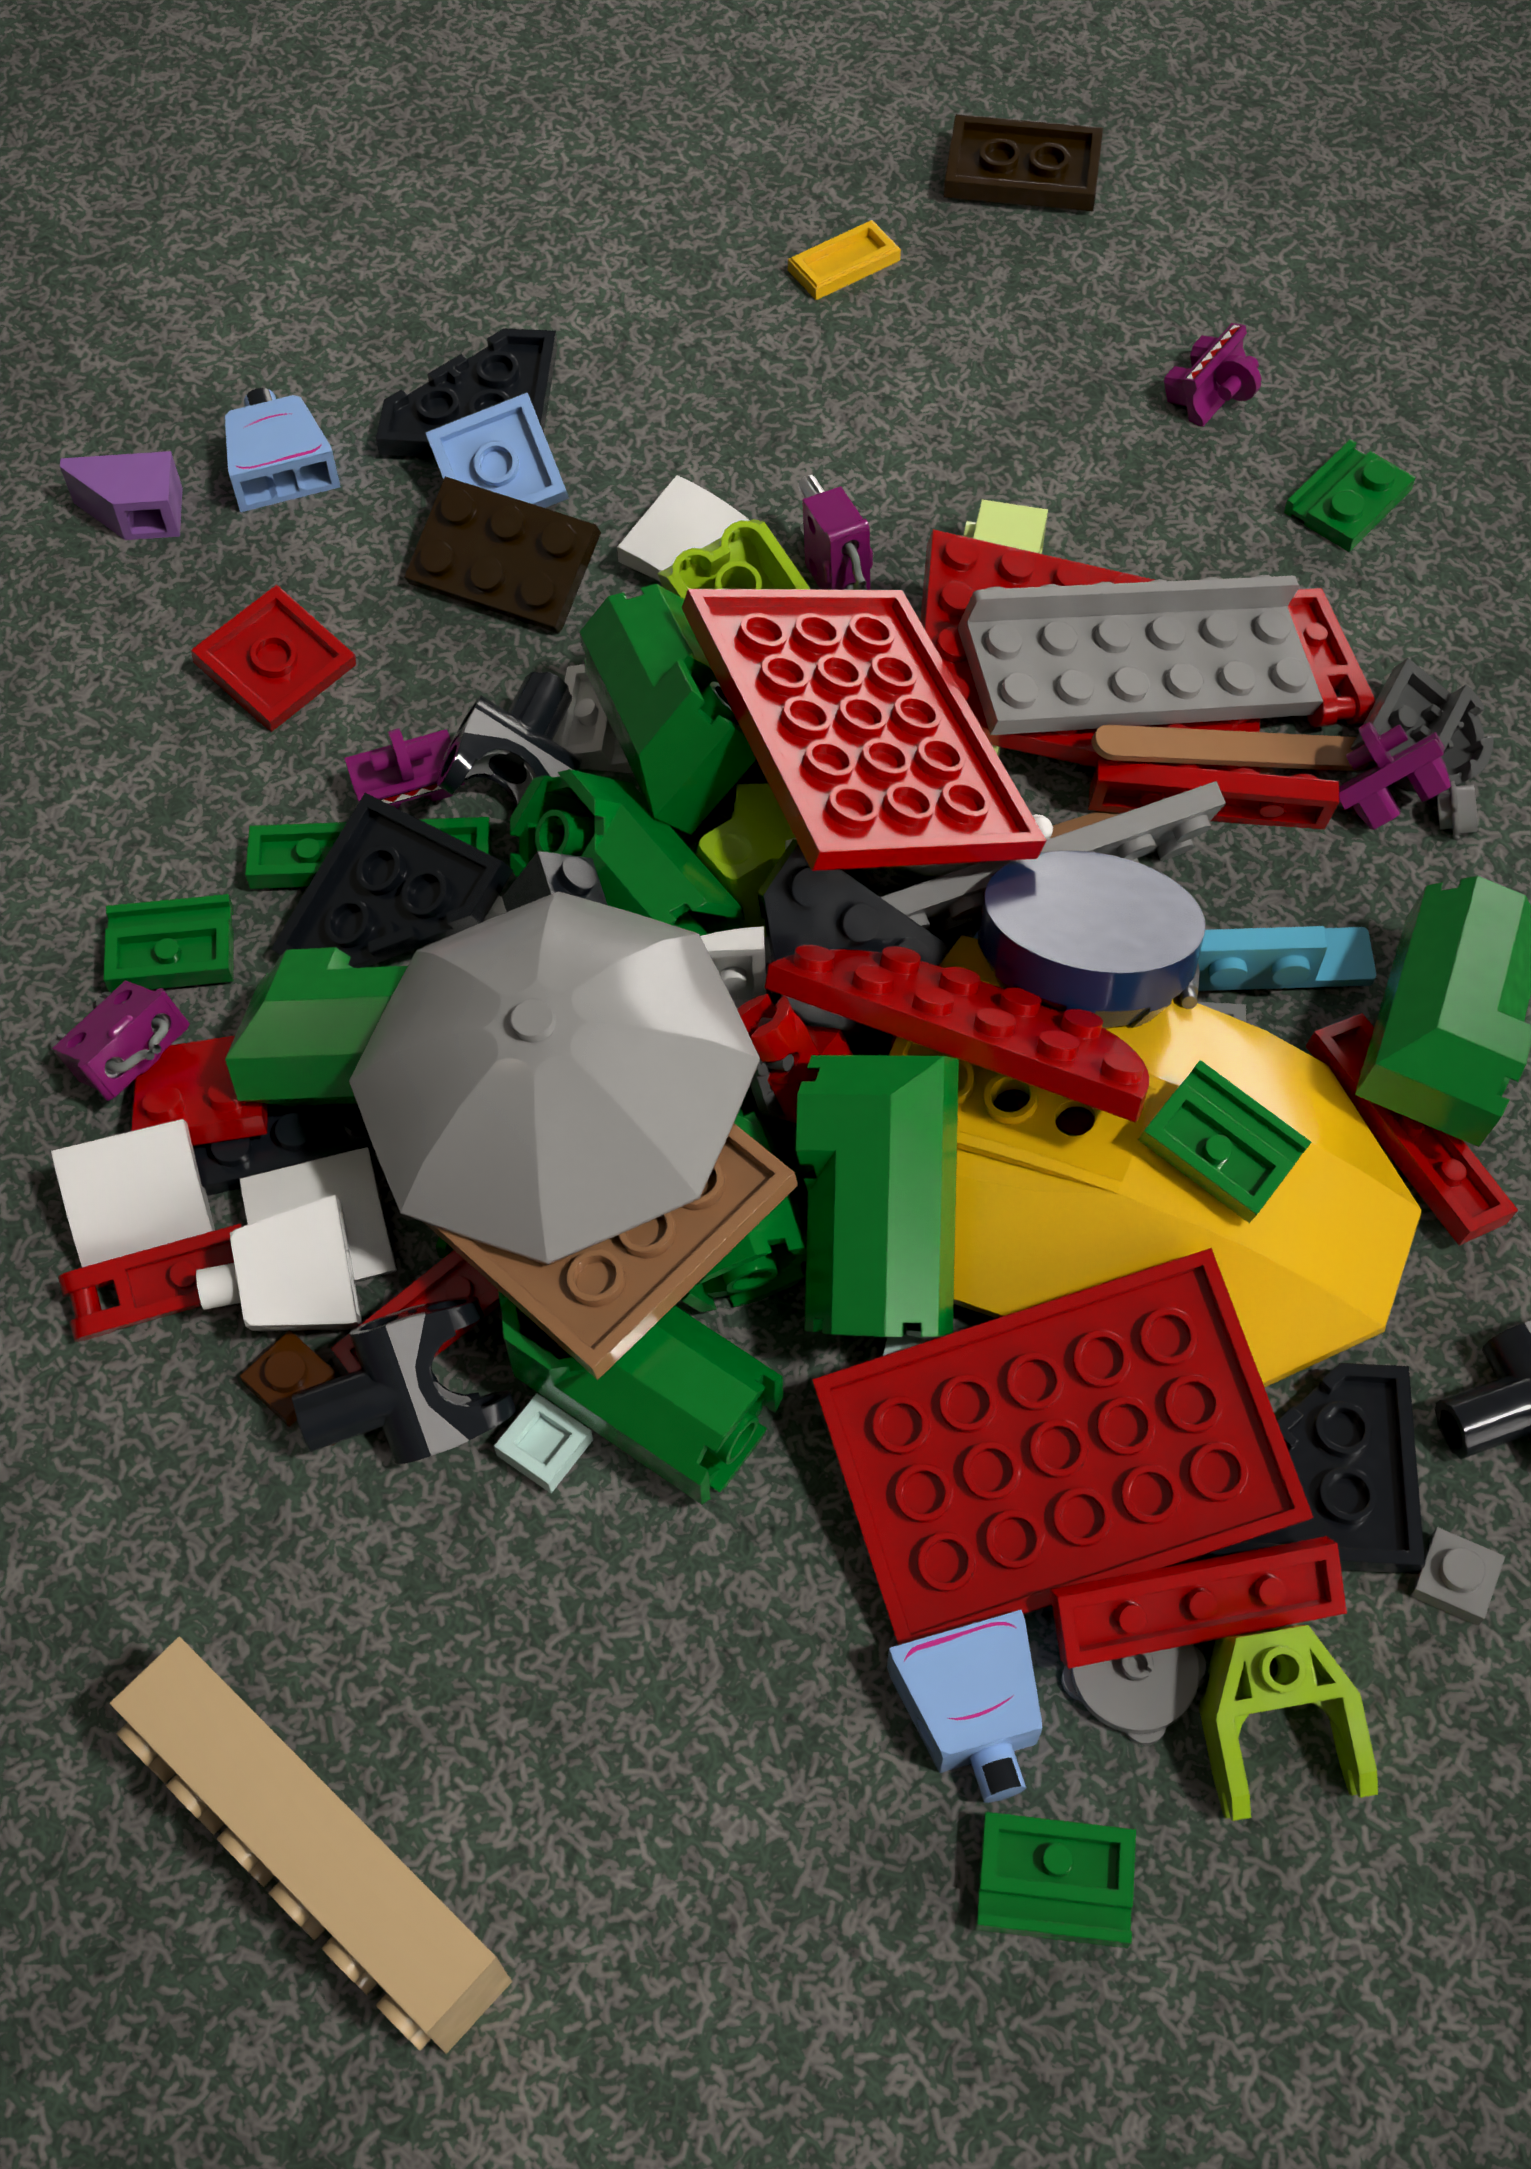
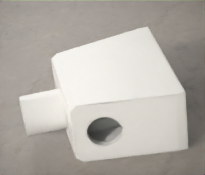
M336 1195L312 1201L230 1232L234 1263L196 1270L197 1288L202 1308L206 1310L241 1303L245 1327L252 1331L355 1329L362 1324L343 1208Z

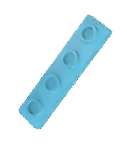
M1324 926L1205 930L1198 959L1200 970L1198 991L1370 986L1376 978L1369 931L1364 927L1324 928Z

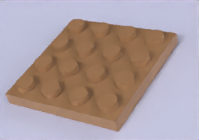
M733 1124L700 1199L550 1264L466 1238L428 1223L425 1224L598 1380L791 1193L798 1184L793 1170L736 1124Z

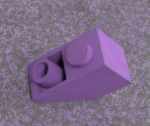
M171 451L61 458L60 468L73 503L124 540L180 536L183 487Z

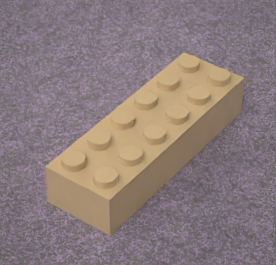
M180 1636L110 1702L111 1706L127 1721L116 1733L120 1739L164 1784L177 1773L165 1786L213 1835L224 1824L228 1826L216 1839L263 1887L274 1876L278 1878L279 1882L268 1892L270 1896L314 1941L325 1929L332 1935V1938L321 1949L366 1995L377 1984L387 1992L376 2004V2007L419 2051L432 2039L447 2054L512 1983L497 1957Z

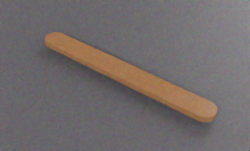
M1103 725L1092 736V746L1096 753L1104 759L1113 761L1360 771L1369 765L1367 763L1354 770L1346 757V754L1352 752L1350 748L1356 737Z

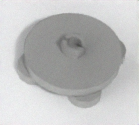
M1194 1644L1069 1669L1065 1666L1062 1672V1685L1069 1696L1081 1701L1086 1709L1100 1722L1115 1730L1124 1732L1132 1742L1148 1746L1158 1742L1164 1735L1166 1727L1176 1722L1189 1708L1197 1692L1199 1682L1205 1673L1206 1661L1202 1652Z

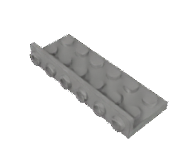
M1259 575L1253 578L1231 579L1208 577L1201 580L1185 581L1158 579L1140 583L1114 584L1111 582H1100L1094 585L1073 586L1048 584L1041 587L1028 588L990 587L973 592L957 627L990 735L1098 729L1103 725L1145 726L1314 715L1323 702L1287 607L1299 589L1295 576L1272 577L1270 575Z

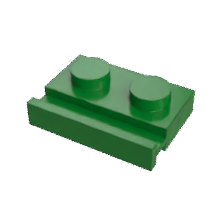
M1351 439L1287 500L1284 513L1288 516L1294 515L1305 522L1304 525L1348 552L1412 490L1416 478L1372 451L1365 455L1356 450L1357 443Z
M229 894L106 906L108 928L105 929L104 982L109 992L112 993L125 980L150 990L234 982V930L232 927L234 907Z
M1201 1060L1194 1066L1189 1075L1179 1085L1138 1139L1249 1224L1312 1143Z
M985 1812L975 1930L1128 1949L1132 1943L1131 1910L1133 1908L1136 1829Z

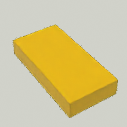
M870 220L789 258L788 271L815 300H818L900 261L901 249L873 220Z

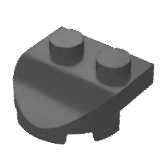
M1409 658L1393 668L1364 724L1371 722L1379 735L1399 724L1402 726L1409 740L1389 751L1391 756L1436 732L1445 747L1444 755L1441 757L1445 762L1450 781L1455 780L1456 786L1478 775L1488 764L1493 751L1494 738L1493 736H1484L1483 727L1478 716L1484 710V705L1477 694L1467 684L1451 694ZM1360 732L1350 748L1352 751L1365 744ZM1372 760L1368 763L1372 767L1377 765L1375 760ZM1407 776L1393 783L1400 789L1416 792Z

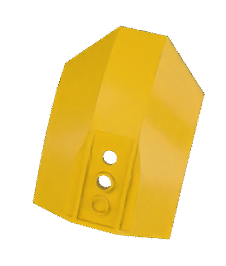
M961 935L939 966L943 968L961 967L969 969L980 976V981L1000 987L994 972L991 970L978 945V939ZM1177 996L1172 999L1171 1004L1143 1025L1134 1028L1130 1025L1105 1027V1029L1127 1043L1140 1056L1149 1073V1087L1141 1116L1136 1123L959 1059L954 1304L997 1319L1212 1248L1264 1388L1385 1332L1420 1220L1421 1208L1327 1064L1264 1029L1197 1003L1194 1008L1186 1009L1182 1006L1181 999ZM896 1037L889 1054L891 1056H948L955 1058L900 1037ZM1199 1060L1206 1063L1312 1142L1250 1224L1138 1140L1146 1127ZM1007 1090H1020L1030 1097L1028 1103L1022 1109L1015 1112H1004L993 1105L997 1096ZM1070 1107L1086 1108L1095 1117L1092 1128L1078 1136H1070L1061 1132L1056 1126V1120L1062 1111Z

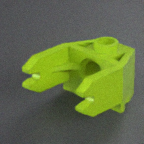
M1286 1625L1215 1640L1208 1667L1210 1677L1205 1695L1200 1700L1199 1711L1212 1775L1224 1818H1231V1821L1251 1818L1250 1793L1238 1739L1242 1724L1248 1715L1313 1703L1322 1709L1330 1719L1335 1748L1349 1795H1357L1359 1798L1378 1795L1377 1767L1361 1694L1309 1625ZM1273 1658L1278 1664V1672L1274 1679L1269 1671Z

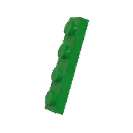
M489 817L419 819L491 855L492 830ZM347 822L249 826L245 876L250 889L308 887Z

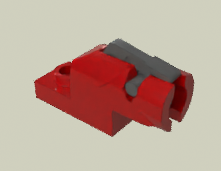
M768 994L760 995L737 1008L760 1057V1062L750 1087L761 1116L774 1118L778 1125L796 1128L797 1093L802 1081H815L819 1070L807 1068L811 1055L853 1054L841 1029L807 1026L794 1012L788 998L784 995L776 1004V1008Z

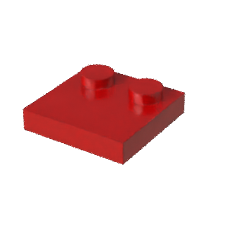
M277 584L191 649L193 663L271 732L356 666L355 654Z
M235 1035L170 1045L149 1070L139 1074L135 1079L131 1131L184 1119L188 1124L192 1146L266 1135L268 1104L238 1101L225 1061Z

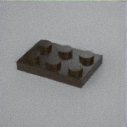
M955 114L945 176L944 197L1094 211L1103 127Z
M445 476L404 578L411 585L560 633L565 625L601 532L596 524Z

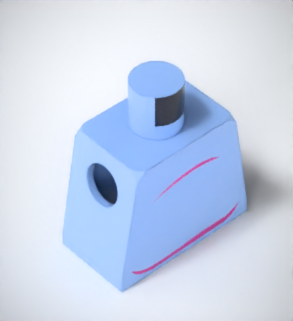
M257 388L245 396V407L230 410L225 415L228 472L240 512L340 487L331 446L301 397L291 395L276 399L275 394L271 390Z
M1022 1610L889 1648L887 1669L890 1678L938 1771L942 1773L972 1764L985 1803L1004 1800L1023 1792L1026 1789V1785L1014 1751L1037 1744L1042 1731V1718L1026 1623Z

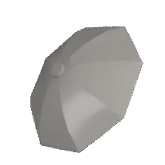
M558 891L417 950L387 1004L349 1082L372 1145L401 1214L466 1238L550 1264L700 1199L732 1129L760 1062V1057L699 933Z

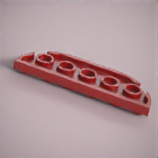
M801 945L795 949V954L778 959L768 966L765 989L1136 1123L1141 1116L1149 1087L1147 1067L1140 1056L1127 1043L1102 1027L1103 1020L1095 1013L1082 1009H1069L1065 1012L1040 1005V996L1021 988L1003 989L980 981V976L977 973L966 968H943L920 961L921 956L917 952L905 947L890 946L884 948L881 953L846 949L829 950L817 945Z

